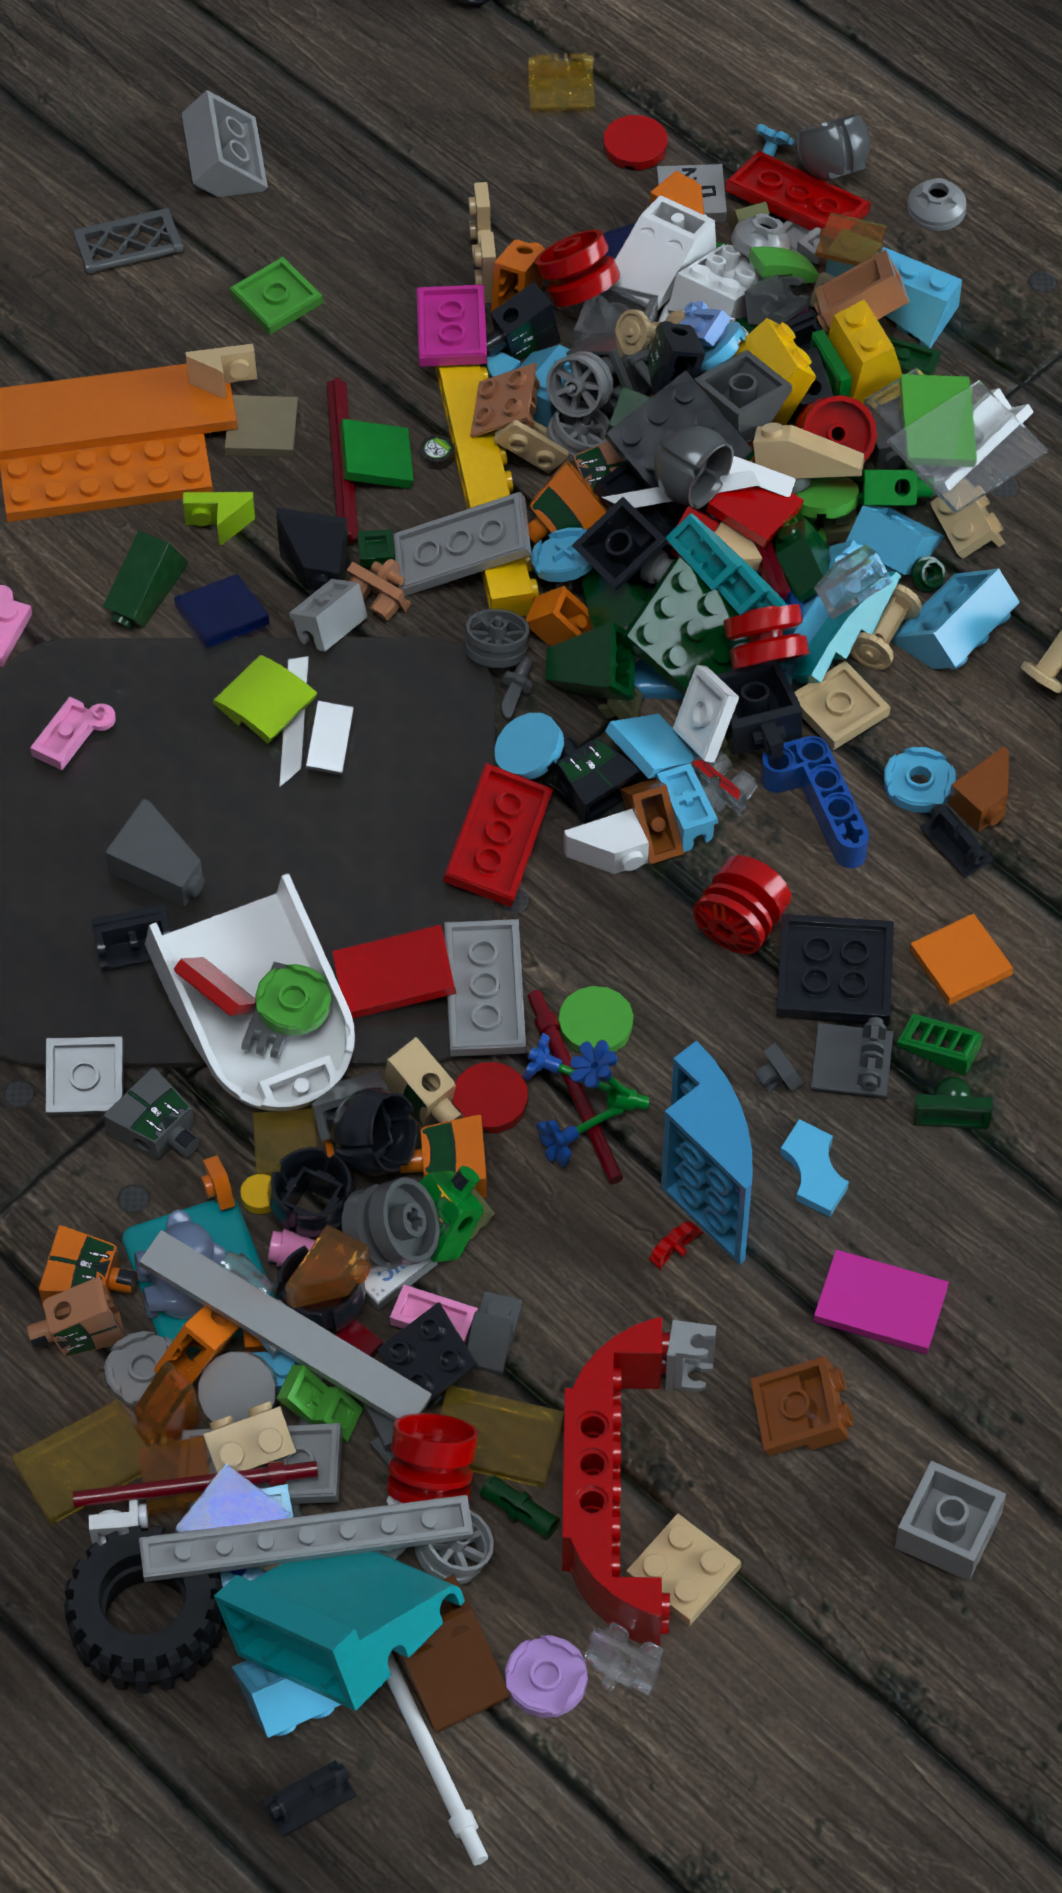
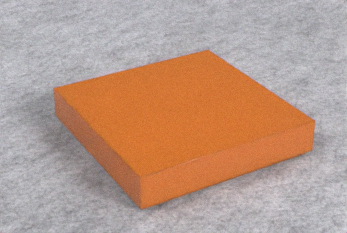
M974 913L910 943V952L948 1005L1013 974L1012 965Z

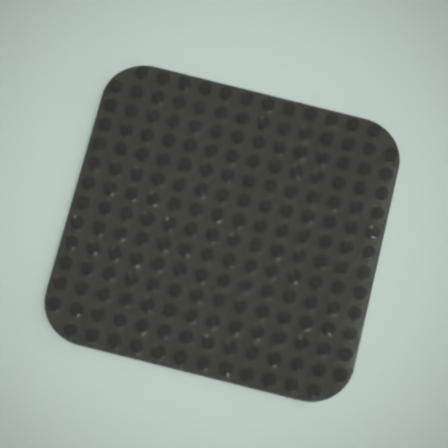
M298 637L63 638L37 644L15 657L0 675V1058L21 1066L46 1067V1038L122 1036L124 1040V1067H207L177 1016L153 962L101 973L91 923L93 918L165 904L170 930L173 932L276 894L281 877L289 873L337 983L338 979L332 951L437 925L442 926L445 937L444 922L494 920V900L442 881L484 765L488 763L495 766V690L493 679L487 667L471 660L465 653V647L452 641L433 637H342L326 651L317 650L314 637H309L310 641L305 645L302 644ZM260 655L275 661L288 669V659L308 656L307 684L317 692V695L305 708L301 769L280 786L283 730L267 744L244 722L240 726L233 722L213 704V700ZM69 697L83 702L84 707L87 709L96 704L111 706L116 716L114 725L105 731L93 730L63 770L53 767L31 755L30 747ZM318 701L354 707L342 775L306 769ZM143 799L153 804L201 860L202 875L204 877L203 888L198 896L191 897L184 908L108 873L105 852ZM448 996L353 1019L355 1042L348 1067L386 1066L387 1060L415 1037L420 1040L438 1063H443L457 1057H450Z

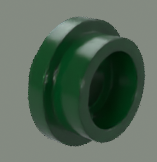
M920 557L913 564L911 571L912 581L921 591H933L943 583L945 568L935 557ZM925 570L928 572L927 578L925 577Z

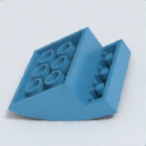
M696 1040L673 1058L671 1106L665 1110L661 1189L738 1265H741L746 1257L753 1177L752 1147L749 1130L741 1104L729 1080L716 1061Z

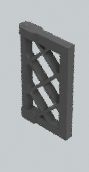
M169 208L73 230L74 239L87 275L97 271L184 252V246ZM163 222V226L160 229L148 226ZM133 229L128 237L117 234V232ZM141 231L154 236L148 245L134 240ZM102 236L96 244L86 241L87 239ZM108 239L122 243L116 252L103 248ZM160 239L170 242V244L155 247ZM129 246L141 250L122 255ZM96 254L107 257V259L93 261Z

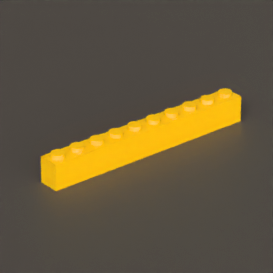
M480 364L434 366L466 509L510 495V492L513 491L511 471H504L503 465H507L506 449L494 442L496 430L473 438L470 436L478 385L480 381L488 379L487 368L480 367ZM531 556L481 571L489 609L512 611L520 616L528 615L535 596L539 595L536 579L529 578L528 572H532Z

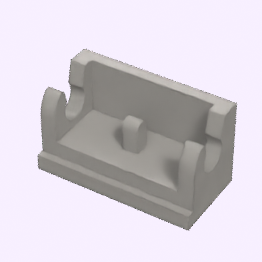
M338 579L328 581L289 612L290 619L294 621L298 638L302 644L305 645L310 641L307 633L309 631L314 637L317 650L320 651L328 650L368 617L359 583Z
M679 1320L672 1321L667 1353L665 1391L673 1392V1389L699 1392L706 1388L705 1382L700 1380L693 1381L688 1377V1374L694 1370L701 1373L713 1371L717 1326Z

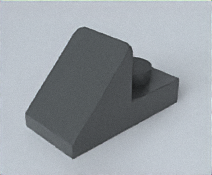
M484 1292L479 1312L475 1311L473 1315L468 1342V1350L478 1364L474 1369L498 1375L504 1374L523 1309V1300Z

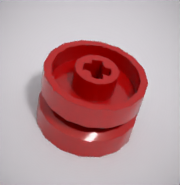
M585 230L565 237L547 247L535 258V265L541 278L550 280L547 285V291L553 305L567 307L584 302L606 291L619 280L621 273L615 259L605 256L609 246L601 230Z
M844 395L815 400L805 406L795 423V427L864 453V463L873 452L877 439L876 421L869 409L857 399ZM832 430L839 432V439H833Z
M800 604L762 607L723 620L726 639L731 641L750 640V643L734 647L730 651L733 670L776 659L778 662L809 655L810 652L805 635L798 633L783 636V631L797 628L803 623Z

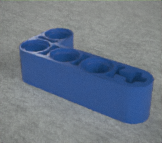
M807 736L786 742L782 749L784 757L772 761L768 759L764 752L761 767V784L763 787L774 793L786 792L801 787L837 863L845 868L861 866L867 856L869 832L825 740L816 736Z

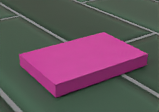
M484 285L418 287L419 367L487 364Z
M836 1249L813 1322L927 1355L949 1282Z

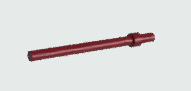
M541 990L530 992L527 997L535 1013L536 1019L534 1023L540 1036L543 1033L550 1037L548 1045L553 1056L563 1060V1065L572 1068L570 1066V1055L559 1033L560 1024L556 1014L550 1012ZM561 1073L582 1123L595 1117L596 1114L582 1083L578 1084L570 1076ZM600 1124L588 1129L586 1132L609 1184L619 1183L622 1181L623 1176Z
M284 1461L267 1463L268 1467L73 1491L74 1508L267 1483H270V1487L285 1485L286 1481L318 1477L317 1462L310 1461L284 1465Z

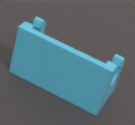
M691 763L656 773V779L667 785L684 852L692 850L693 840L698 835H703L705 842L708 843L713 837L714 824L718 823V818Z

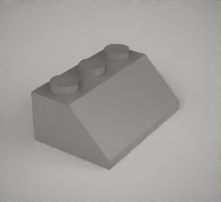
M206 90L182 112L193 184L200 190L207 191L217 197L264 192L268 185L256 117Z

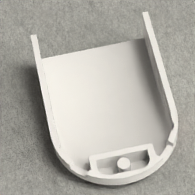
M289 873L281 877L276 894L162 936L157 923L149 925L145 946L169 1000L211 1074L231 1096L258 1109L278 1112L291 1111L311 1105L340 1082L349 1066L354 1049V1023L346 1000ZM204 957L253 997H255L260 980L271 970L273 962L311 967L320 973L327 982L331 993V1008L328 1018L319 1028L307 1034L288 1035L280 1058L274 1059L270 1057L273 1046L270 1043L264 1056L256 1054L259 1040H254L250 1052L241 1050L242 1041L253 1013L229 1016L176 974L174 967L181 958Z

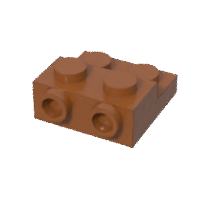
M825 1356L750 1379L763 1448L768 1456L807 1445L811 1450H815L849 1439L847 1428L854 1425L853 1416L848 1404H842L840 1392L846 1390V1382L839 1367L834 1368Z

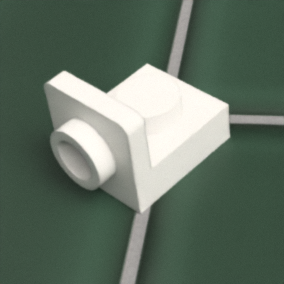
M139 1500L129 1501V1512L105 1510L99 1514L89 1515V1532L92 1544L97 1542L100 1546L106 1543L105 1535L117 1531L120 1536L129 1533L128 1527L141 1525V1529L148 1528L147 1504H140Z

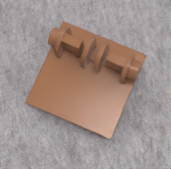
M536 363L479 382L470 434L472 438L506 427L514 420H518L533 429L532 415L536 412L538 400L536 396L537 390L540 387V381L535 375Z

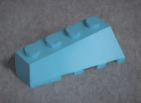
M842 230L827 251L826 273L837 277L886 249L902 277L910 302L885 316L897 324L899 331L905 335L911 333L920 340L919 345L931 348L959 307L962 279Z

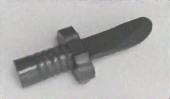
M527 656L517 664L515 672H505L502 682L509 687L501 705L502 713L508 719L511 718L520 694H529L533 688V683L528 679L533 660Z

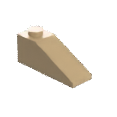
M768 423L756 428L753 441L755 464L793 478L862 476L865 460L864 453L793 425Z

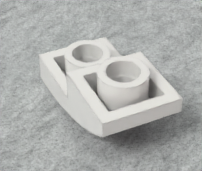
M318 701L306 769L342 775L354 707Z

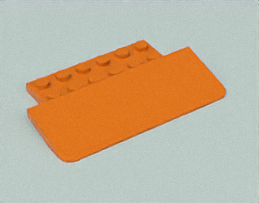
M187 364L0 388V472L7 522L183 499V492H213L204 433L238 429L230 383H225L226 398H221L189 384Z

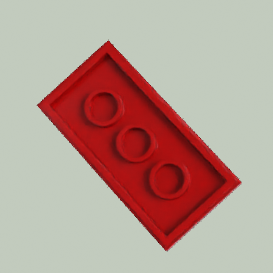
M761 151L752 156L725 184V191L753 204L766 202L770 212L810 231L818 227L821 229V236L832 241L837 239L842 230L850 232L870 212L871 202Z
M485 763L442 881L511 907L553 789Z

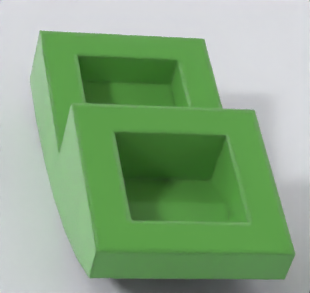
M761 246L750 248L749 260L761 277L774 275L799 276L805 280L803 284L815 283L817 281L818 271L806 256L798 252L778 247Z
M303 1364L292 1365L276 1398L309 1424L340 1423L343 1429L342 1442L349 1441L363 1411V1408L344 1390L337 1386L328 1387Z

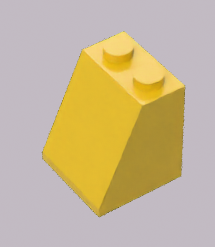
M865 299L836 313L833 316L828 338L852 377L849 397L860 401L870 412L900 397L899 380L902 374L894 346Z
M766 318L746 336L745 341H741L738 344L740 347L731 358L748 350L792 385L791 393L771 421V423L786 425L812 385L816 375L809 366L812 363L810 357L795 344L794 339L796 336L792 329L783 322L778 324Z

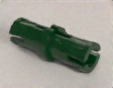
M491 1475L480 1491V1497L487 1499L508 1513V1519L514 1523L520 1521L541 1535L545 1540L553 1535L560 1523L558 1516L553 1515L533 1502L532 1495L525 1491L522 1493L518 1492L500 1480L496 1475Z

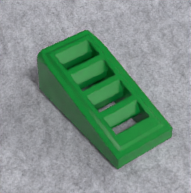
M912 1014L896 1046L965 1076L981 1048L983 1034L965 1027ZM917 1028L924 1030L919 1040L911 1039ZM931 1034L937 1036L933 1044L926 1043ZM944 1040L950 1042L947 1048L941 1047ZM957 1045L963 1048L961 1052L955 1051Z

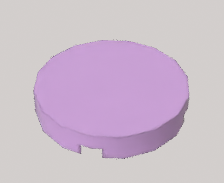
M552 1635L541 1636L539 1639L532 1641L529 1639L520 1643L510 1654L505 1668L506 1687L513 1703L526 1714L539 1718L559 1717L573 1710L582 1700L588 1684L586 1664L579 1649L569 1641Z

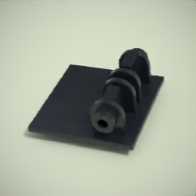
M440 1302L436 1303L377 1349L387 1367L432 1394L427 1404L432 1409H436L444 1404L445 1399L443 1396L447 1388L478 1366Z

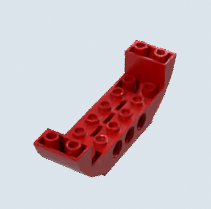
M662 1317L636 1324L617 1334L598 1349L582 1368L573 1388H565L562 1571H569L580 1594L591 1609L611 1628L633 1641L654 1649H660L661 1634H669L670 1593H662V1577H620L621 1389H660L661 1374H666L670 1332H662Z

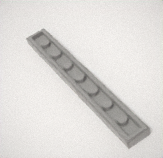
M162 1230L139 1261V1266L296 1362L305 1365L309 1370L393 1421L404 1415L422 1413L431 1399L432 1394Z
M462 1495L139 1538L143 1578L144 1582L280 1563L473 1539L474 1533L468 1496Z

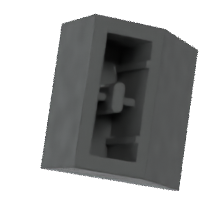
M615 332L593 333L566 352V355L578 351L591 352L599 356L609 367L613 378V391L609 401L600 409L603 413H613L623 387L640 393ZM580 362L581 371L584 373L589 367ZM589 389L594 399L597 400L598 390Z

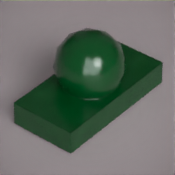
M957 1077L944 1078L936 1086L933 1095L916 1094L913 1109V1125L988 1129L993 1111V1097H973L969 1085L963 1079Z

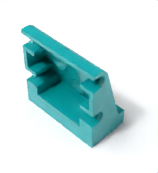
M377 1551L284 1563L252 1581L236 1575L214 1596L238 1656L354 1711L391 1676L388 1667V1657L391 1651L409 1658L443 1624L440 1615V1605L443 1599L459 1606L465 1602L463 1593L458 1586Z

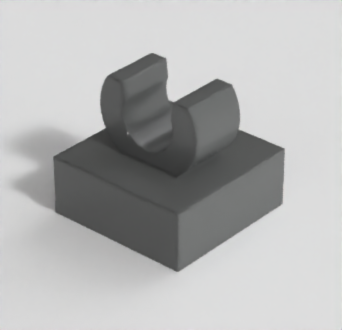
M776 1042L764 1050L771 1063L762 1066L755 1073L768 1092L778 1088L783 1081L792 1092L805 1084Z

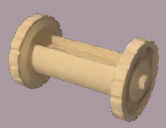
M626 310L621 314L616 323L615 333L624 354L633 355L647 349V346L653 343L656 334L655 329L661 322H649L647 315L639 310ZM684 311L671 312L665 321H670L674 324H678L682 320L684 321Z
M897 584L873 634L859 633L850 651L853 658L859 663L875 670H884L890 666L894 655L889 645L903 620L917 618L922 610L921 600L911 589Z
M1062 630L1037 665L1024 661L1020 666L1038 684L1044 685L1057 693H1060L1062 690V684L1055 678L1062 668Z

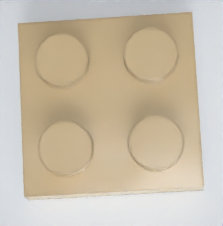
M846 661L826 672L821 683H808L795 691L800 702L802 718L833 750L890 715L891 707Z
M677 1514L627 1569L626 1577H662V1593H670V1612L690 1626L740 1570L741 1561L680 1514Z

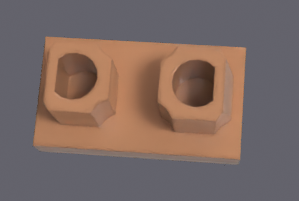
M389 559L383 565L375 561L371 566V570L378 575L352 562L347 569L351 576L349 581L359 583L364 601L370 592L377 595V598L370 607L375 615L388 622L399 608L405 612L407 611L411 602L404 598V591L392 585L394 583L400 587L405 581V578L398 574L400 564L397 561Z

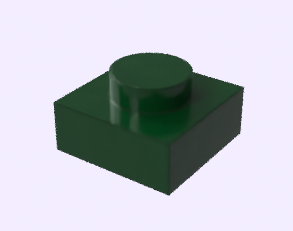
M392 529L358 532L361 567H371L375 561L383 565L389 559L395 560Z

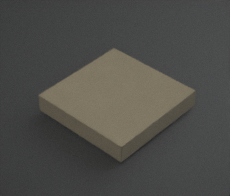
M232 395L238 429L226 430L225 455L294 457L299 406L298 397Z

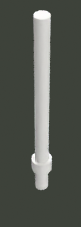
M390 1652L388 1667L391 1676L386 1681L451 1818L448 1822L455 1837L461 1838L473 1865L482 1864L488 1859V1855L476 1832L478 1824L472 1811L465 1809L393 1654Z

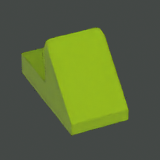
M183 492L185 525H217L219 545H223L255 520L253 492Z

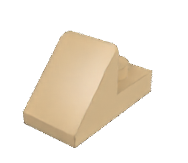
M253 344L185 352L189 384L221 398H226L225 383L257 379Z

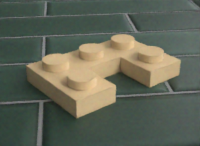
M487 182L474 183V197H468L469 216L475 217V220H469L470 240H477V244L472 245L473 265L480 267V269L474 270L475 285H484L485 303H492L496 252L494 235L491 232Z

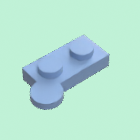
M699 300L686 305L684 308V321L682 320L678 324L692 326L702 346L713 347L724 337L726 326L731 317L723 310L708 309V306Z

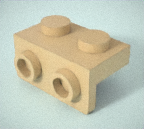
M514 420L508 426L495 431L494 442L548 474L568 458L569 451L548 439L546 427L534 420L533 429L518 420Z
M963 480L949 493L942 494L930 502L956 553L962 559L991 540L998 547L1005 544L999 533L1004 530L1003 526L993 512L988 513L986 506L990 503L980 487L973 489Z
M269 1401L247 1409L250 1417L234 1422L233 1416L230 1415L209 1423L212 1431L206 1432L203 1435L217 1473L252 1469L296 1453L281 1406L272 1408Z

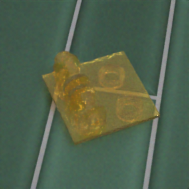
M583 52V54H570V60H567V53H564V60L558 61L557 53H554V61H551V54H535V57H528L530 110L595 109L593 55L587 56L586 52Z

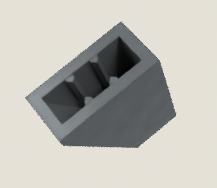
M143 799L105 852L108 873L184 908L191 897L198 896L203 888L204 877L202 875L201 860L153 804Z

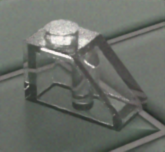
M865 544L835 562L814 589L829 617L834 619L892 584L893 581L878 553Z

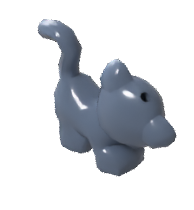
M177 1209L169 1215L165 1230L167 1234L219 1265L224 1263L228 1257L225 1249L214 1243L211 1235L199 1224L192 1222L190 1216L185 1211ZM147 1250L135 1252L134 1262L139 1282L152 1283L151 1286L143 1288L142 1292L147 1318L157 1317V1311H163L164 1315L168 1317L189 1319L204 1307L203 1304L140 1267L139 1261Z

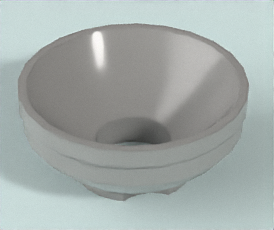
M935 178L923 181L911 190L907 199L906 209L908 216L916 225L931 231H944L954 228L962 222L966 215L967 204L965 194L958 186L945 179ZM933 189H942L947 195L942 198H936L930 195L929 192Z
M759 213L736 224L731 235L733 246L747 257H749L751 247H778L791 250V239L783 223L779 219L770 217L768 214Z

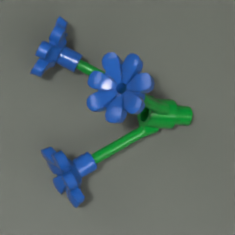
M543 1033L538 1042L537 1049L533 1047L529 1053L528 1059L532 1061L528 1064L523 1074V1079L531 1080L534 1074L542 1071L544 1068L555 1074L561 1072L570 1076L578 1084L583 1082L586 1087L590 1089L596 1088L607 1094L608 1110L576 1127L571 1125L561 1131L555 1120L536 1124L537 1130L541 1133L539 1134L541 1143L549 1147L545 1151L547 1159L550 1162L557 1159L558 1164L561 1167H565L570 1162L572 1156L568 1148L569 1143L579 1139V1134L613 1116L623 1114L624 1111L632 1112L634 1109L646 1110L649 1106V1097L637 1094L635 1089L623 1086L612 1076V1071L609 1067L614 1066L618 1062V1058L614 1051H609V1045L605 1040L598 1041L595 1049L589 1041L582 1043L579 1049L583 1056H574L571 1059L570 1066L572 1068L562 1064L563 1060L550 1055L548 1046L550 1037Z

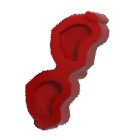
M691 1221L683 1222L680 1226L672 1229L668 1236L660 1240L658 1245L654 1247L649 1260L662 1270V1267L667 1263L674 1250L682 1257L685 1256L687 1250L683 1246L688 1245L698 1235H702L703 1231Z

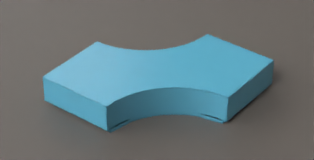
M799 1119L782 1145L780 1155L794 1166L799 1175L800 1187L796 1194V1201L831 1217L847 1191L849 1181L842 1178L834 1170L830 1162L829 1151L833 1136Z

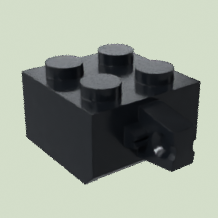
M778 660L717 674L739 696L724 736L727 739L732 754L736 755L762 748L770 761L783 758L784 752L782 749L784 748V742L802 738V710L800 702Z

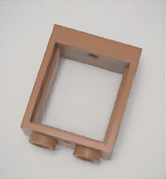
M885 249L817 287L815 293L818 301L813 304L818 313V321L823 330L828 334L833 316L865 299L877 320L910 301L902 277Z

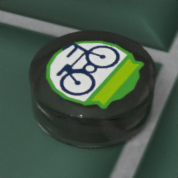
M429 436L420 445V459L425 466L431 469H443L454 460V445L445 436Z

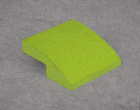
M260 655L213 700V704L238 726L244 722L261 739L269 744L315 699L317 692L288 669Z

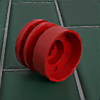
M730 856L714 876L712 884L705 889L702 897L694 905L693 917L703 933L719 946L739 954H754L761 948L765 938L771 933L772 925L781 918L791 903V892L782 877L767 864L748 856Z
M416 1413L397 1418L393 1426L391 1451L396 1457L391 1459L388 1471L390 1475L386 1484L388 1494L402 1503L467 1495L469 1502L472 1489L470 1484L474 1472L468 1465L473 1463L476 1457L478 1430L465 1420L434 1413Z

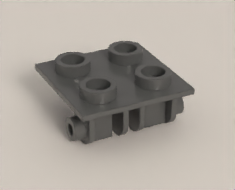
M878 1017L869 1018L864 1028L818 1023L811 1089L887 1098L893 1031H887L883 1020Z

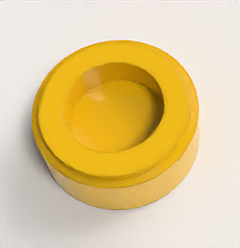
M256 1174L243 1182L240 1190L243 1206L249 1212L254 1214L271 1212L267 1194L271 1176Z

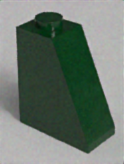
M138 530L103 605L112 615L110 620L130 629L132 624L144 628L186 569L188 561L170 543Z
M594 568L581 576L592 630L610 622L622 628L630 625L650 596V593L634 575L617 591Z
M610 622L548 647L546 655V680L569 693L625 701L634 699L635 652L621 640L626 630Z

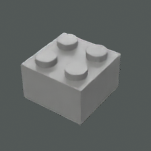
M931 1461L898 1527L895 1548L970 1582L1002 1515L1006 1493Z

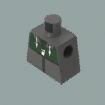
M154 1067L103 1115L108 1136L153 1160H161L172 1148L183 1156L188 1157L196 1150L200 1139L190 1132L194 1126L192 1108Z

